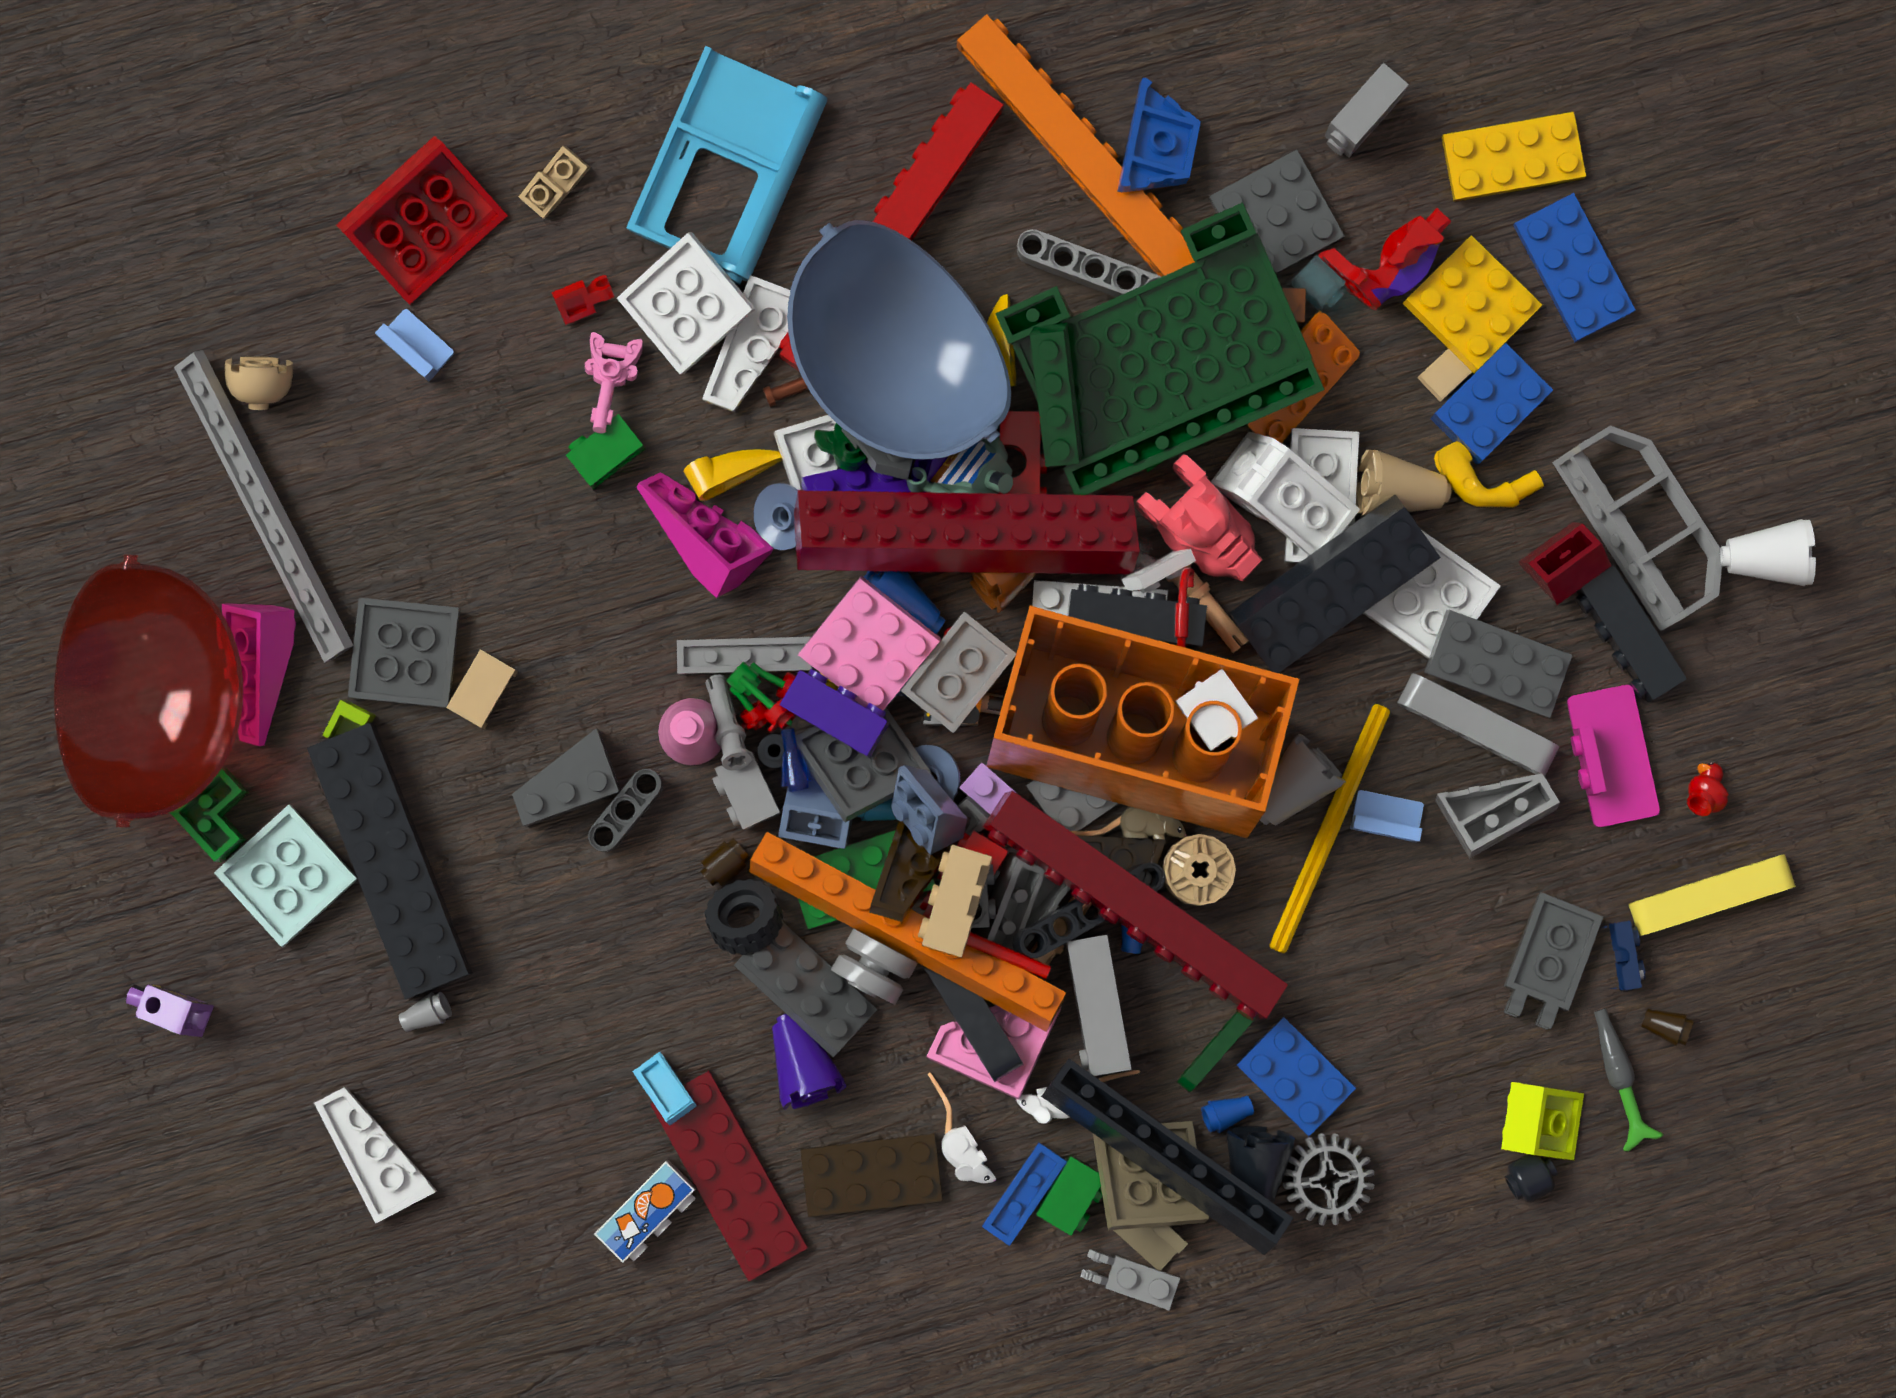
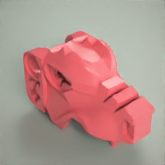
M1183 454L1173 464L1172 468L1190 489L1171 508L1160 499H1154L1147 492L1136 501L1135 507L1148 522L1159 530L1165 543L1171 550L1191 549L1196 560L1194 563L1197 564L1202 573L1213 577H1230L1243 582L1263 560L1255 550V535L1252 527L1225 495L1207 479L1206 473L1191 458Z

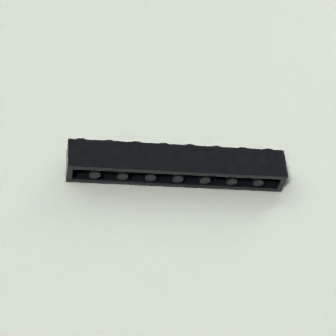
M1068 1059L1060 1068L1041 1096L1263 1255L1278 1243L1293 1219L1292 1216L1071 1059Z

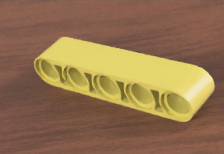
M1783 854L1656 894L1628 905L1639 936L1796 886L1786 856Z

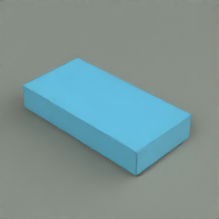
M658 1052L632 1071L669 1125H672L697 1106L661 1052Z

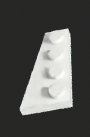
M347 1087L314 1103L375 1224L437 1192L433 1185Z

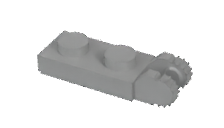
M1089 1249L1087 1257L1098 1263L1112 1265L1108 1277L1099 1275L1097 1272L1089 1269H1083L1080 1277L1105 1285L1106 1289L1170 1310L1180 1277L1117 1255L1112 1257Z

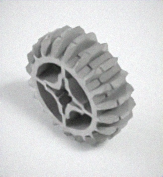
M1323 1133L1318 1134L1319 1145L1316 1146L1310 1137L1306 1138L1305 1141L1309 1149L1305 1151L1301 1146L1296 1145L1294 1149L1301 1156L1298 1160L1291 1156L1289 1163L1295 1165L1294 1170L1286 1169L1284 1173L1286 1176L1293 1177V1181L1283 1183V1188H1294L1295 1190L1294 1193L1287 1196V1200L1289 1202L1297 1199L1300 1200L1294 1209L1297 1213L1302 1212L1306 1207L1309 1208L1305 1217L1308 1221H1311L1316 1213H1319L1318 1223L1320 1225H1325L1327 1215H1330L1333 1225H1338L1339 1213H1342L1346 1221H1350L1352 1217L1348 1209L1352 1207L1354 1211L1361 1213L1363 1209L1356 1203L1360 1198L1364 1202L1370 1201V1197L1362 1193L1363 1188L1374 1189L1373 1183L1364 1182V1177L1373 1176L1374 1170H1363L1362 1166L1370 1162V1158L1365 1156L1357 1159V1156L1362 1151V1147L1357 1145L1349 1151L1352 1140L1347 1137L1343 1140L1341 1146L1338 1145V1134H1332L1330 1143L1326 1142V1137ZM1329 1151L1339 1152L1347 1157L1354 1170H1336L1332 1159H1330ZM1319 1153L1318 1171L1311 1176L1301 1178L1306 1163ZM1327 1169L1331 1170L1330 1174L1342 1177L1332 1181L1330 1190L1326 1188L1324 1183L1312 1182L1325 1177ZM1355 1180V1186L1351 1195L1338 1205L1339 1187L1342 1184ZM1302 1188H1321L1328 1207L1313 1204L1306 1197Z

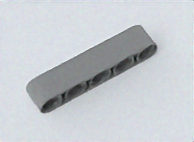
M1027 230L1018 239L1017 254L1022 262L1114 297L1123 295L1161 278L1159 275L1038 230ZM1028 240H1036L1042 249L1037 254L1031 255L1024 251L1023 244ZM1061 251L1067 252L1072 256L1073 261L1068 266H1060L1054 261L1055 254ZM1091 263H1097L1101 265L1104 273L1098 278H1091L1085 271L1086 266ZM1121 275H1129L1134 279L1135 285L1131 289L1124 290L1117 285L1116 280Z
M1414 673L1411 674L1397 702L1404 709L1534 774L1543 773L1544 777L1559 749V746L1550 740Z

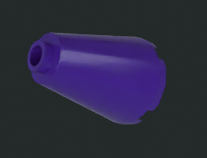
M787 1014L777 1017V1023L772 1026L780 1103L783 1110H787L790 1103L793 1109H798L828 1099L827 1091L834 1088L837 1094L846 1088L844 1078L826 1050Z

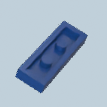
M1038 1142L982 1227L1010 1246L1067 1161Z

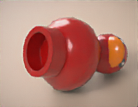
M1713 762L1699 764L1697 770L1700 775L1695 776L1688 786L1689 797L1687 798V805L1693 813L1699 816H1708L1710 813L1720 812L1726 807L1729 794L1723 784L1720 783L1724 775L1722 767Z

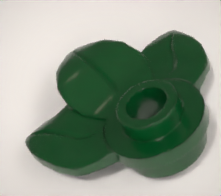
M837 423L834 426V431L815 430L814 440L821 451L832 454L839 468L846 471H855L866 461L867 456L860 448L856 449L842 432V427Z

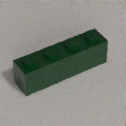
M1067 323L1034 326L1030 333L1045 466L1079 464L1083 453Z

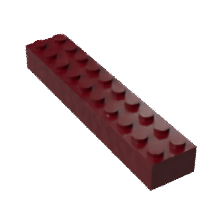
M798 490L794 509L797 570L1132 574L1140 553L1133 496Z

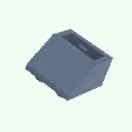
M907 765L899 767L891 808L897 820L903 821L909 828L915 842L920 846L922 845L931 855L962 839L967 817L929 771Z
M793 767L784 801L778 837L845 849L849 842L852 819L846 823L843 821L809 770Z

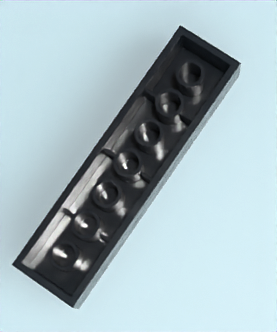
M368 723L307 747L404 998L412 999L472 975L473 972L376 725Z

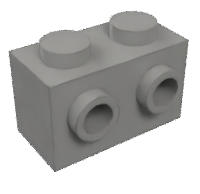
M750 752L752 757L751 763L745 768L731 771L721 765L714 768L718 776L712 778L719 795L727 794L732 805L727 808V812L733 825L736 827L741 824L744 831L781 814L752 752Z

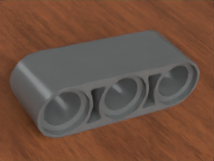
M642 769L632 776L590 828L588 839L593 848L601 852H610L620 845L663 791L664 783L662 777L657 772L651 769ZM646 775H652L656 780V788L649 794H643L638 786L640 779ZM625 801L632 802L635 807L633 817L628 820L620 819L617 813L618 806ZM603 827L610 828L614 835L612 842L607 846L599 845L596 840L598 830Z

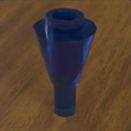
M794 728L781 730L785 750L783 752L781 787L788 786L789 792L808 789V782L814 781V778L800 749H798Z

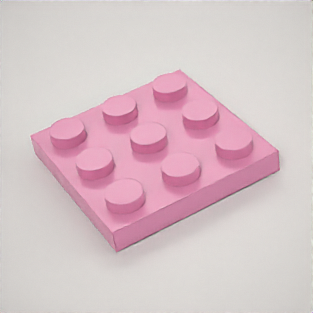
M860 576L801 649L798 656L836 686H842L856 694L855 700L866 708L868 703H871L884 710L940 642L941 638L863 576Z

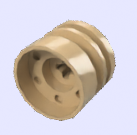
M1202 834L1185 837L1171 846L1164 857L1162 865L1165 874L1164 885L1170 894L1183 904L1193 906L1215 903L1225 896L1234 883L1236 872L1233 855L1227 846L1213 836ZM1193 862L1196 864L1206 863L1207 867L1204 870L1207 874L1206 878L1202 876L1194 878L1192 876L1194 868L1191 865Z

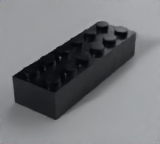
M1393 495L1232 610L1230 614L1272 672L1280 673L1441 557L1398 497Z

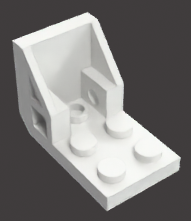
M1250 431L1211 480V483L1225 497L1256 517L1267 520L1307 555H1311L1342 533L1360 510V508L1288 447L1274 438Z

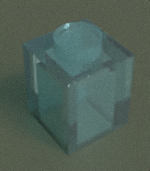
M1316 255L1293 279L1291 285L1294 288L1306 289L1305 298L1321 311L1326 305L1332 308L1343 297L1344 293L1341 289L1346 281Z

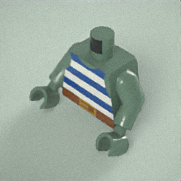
M997 437L991 443L985 438L957 454L950 455L930 482L927 481L925 470L914 467L912 469L913 475L921 481L915 482L908 478L907 486L911 492L996 494L1000 492L1005 494L1011 490L1013 485L1012 469L1006 462L1008 454L1000 438Z

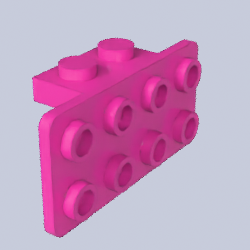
M1622 685L1569 697L1567 706L1574 736L1571 737V745L1575 757L1579 756L1581 769L1578 770L1581 788L1586 789L1593 824L1596 827H1604L1656 816L1660 808L1633 687L1631 685Z

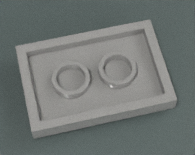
M963 612L902 688L901 692L954 733L1013 660L1016 653L967 613Z

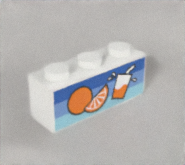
M667 1160L594 1235L622 1263L628 1257L635 1261L648 1248L644 1241L652 1233L658 1237L672 1223L668 1217L676 1209L682 1213L696 1199L691 1194L696 1189V1186Z

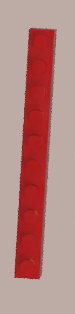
M971 82L966 89L960 87L950 101L953 108L947 116L941 114L931 128L934 135L928 143L922 141L912 155L915 162L909 170L903 168L893 182L896 189L890 197L884 195L874 209L877 216L872 222L895 230L913 241L1003 112L1004 104ZM787 333L779 344V348L782 349L780 358L799 371L791 349L789 333Z

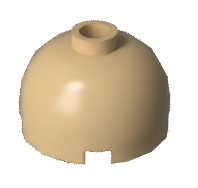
M240 357V364L233 365L232 358L225 361L226 385L230 393L237 400L248 403L249 409H269V403L280 401L287 395L291 387L293 362L290 360H286V366L278 365V358Z

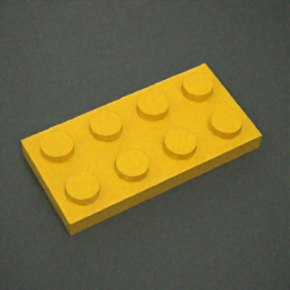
M1574 112L1443 134L1442 136L1454 202L1581 180L1586 177Z

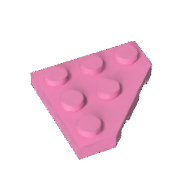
M997 1005L989 1008L1024 1064L996 1082L989 1075L957 1022L953 1021L940 1027L926 1056L927 1059L1019 1100L1061 1011V1007L1047 1032Z

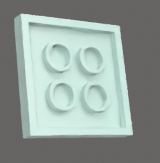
M290 804L214 872L281 947H285L358 880L357 876Z

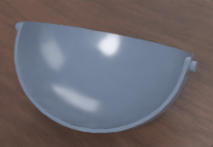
M865 220L848 221L838 227H833L830 222L819 231L823 235L822 240L810 250L795 275L790 290L787 314L788 333L795 362L804 382L819 405L838 425L856 439L882 452L911 459L942 458L957 454L981 439L984 440L986 438L989 443L1000 436L996 429L999 428L998 425L1006 418L1011 403L1010 379L999 345L982 314L967 293L931 255L895 230Z

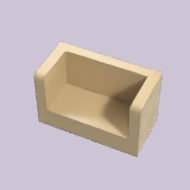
M480 650L446 708L485 730L488 725L486 723L487 718L512 676L516 677L518 671Z

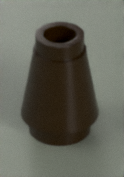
M1647 1008L1641 1028L1647 1029V1031L1677 1046V1043L1686 1046L1694 1020L1686 1018L1687 1014Z

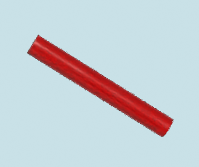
M972 932L969 934L967 946L1042 978H1047L1051 966Z

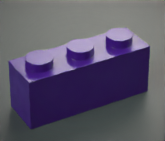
M810 669L808 674L799 670L779 705L870 758L890 722L884 719L886 712L871 703H868L866 708L855 702L857 695L842 686H839L836 691L825 685L828 678L813 669Z

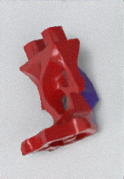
M1436 208L1426 220L1419 215L1391 233L1381 250L1380 265L1377 270H1369L1351 264L1335 248L1321 252L1316 259L1346 287V290L1351 295L1357 297L1366 306L1376 311L1387 299L1407 293L1427 275L1437 250L1444 239L1441 233L1451 223V220Z

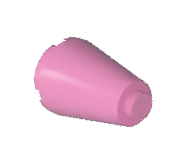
M695 698L683 699L671 705L663 714L658 730L659 740L666 754L673 760L685 765H699L713 759L721 750V746L717 744L715 739L718 728L710 703Z

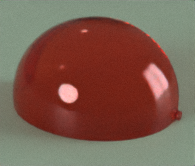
M124 555L123 562L107 565L99 569L82 586L73 601L63 628L55 670V725L60 754L67 776L74 791L86 807L102 817L113 818V820H116V827H130V820L152 818L177 810L197 797L213 781L227 760L235 742L242 715L244 695L242 666L238 648L232 631L217 605L199 586L188 578L170 569L140 564L141 562H137L138 555Z

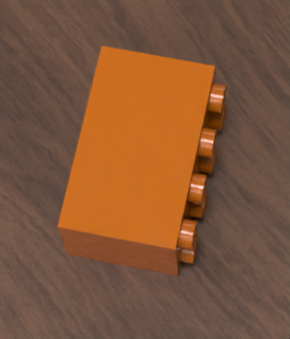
M1029 606L986 766L998 771L1248 838L1266 811L1300 679ZM1223 669L1258 719L1242 729L1241 720L1237 712L1228 704L1220 701H1206L1199 704L1191 711L1187 719L1175 701L1194 689L1196 682H1204ZM1209 705H1217L1231 712L1237 722L1238 733L1235 739L1229 738L1210 751L1190 724V721L1199 709Z

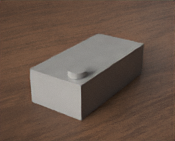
M1101 935L1068 941L1065 945L1084 1050H1079L1081 1066L1093 1076L1131 1070L1108 936Z

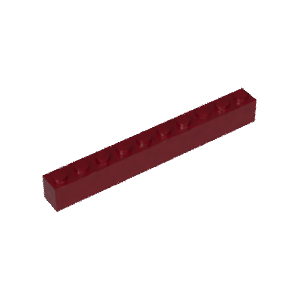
M1014 791L1004 793L982 826L990 831L988 837L1003 847L1008 844L1017 850L1016 857L1030 866L1037 864L1044 869L1045 873L1043 875L1048 880L1059 886L1064 883L1073 890L1071 895L1085 905H1089L1091 902L1101 909L1099 915L1112 924L1119 922L1128 928L1126 933L1132 939L1142 944L1145 941L1156 948L1154 953L1168 963H1171L1173 960L1183 967L1181 972L1195 982H1199L1201 979L1211 986L1208 991L1222 1001H1226L1228 998L1238 1005L1236 1011L1245 1018L1252 1021L1254 1018L1267 1019L1288 986L1283 980Z

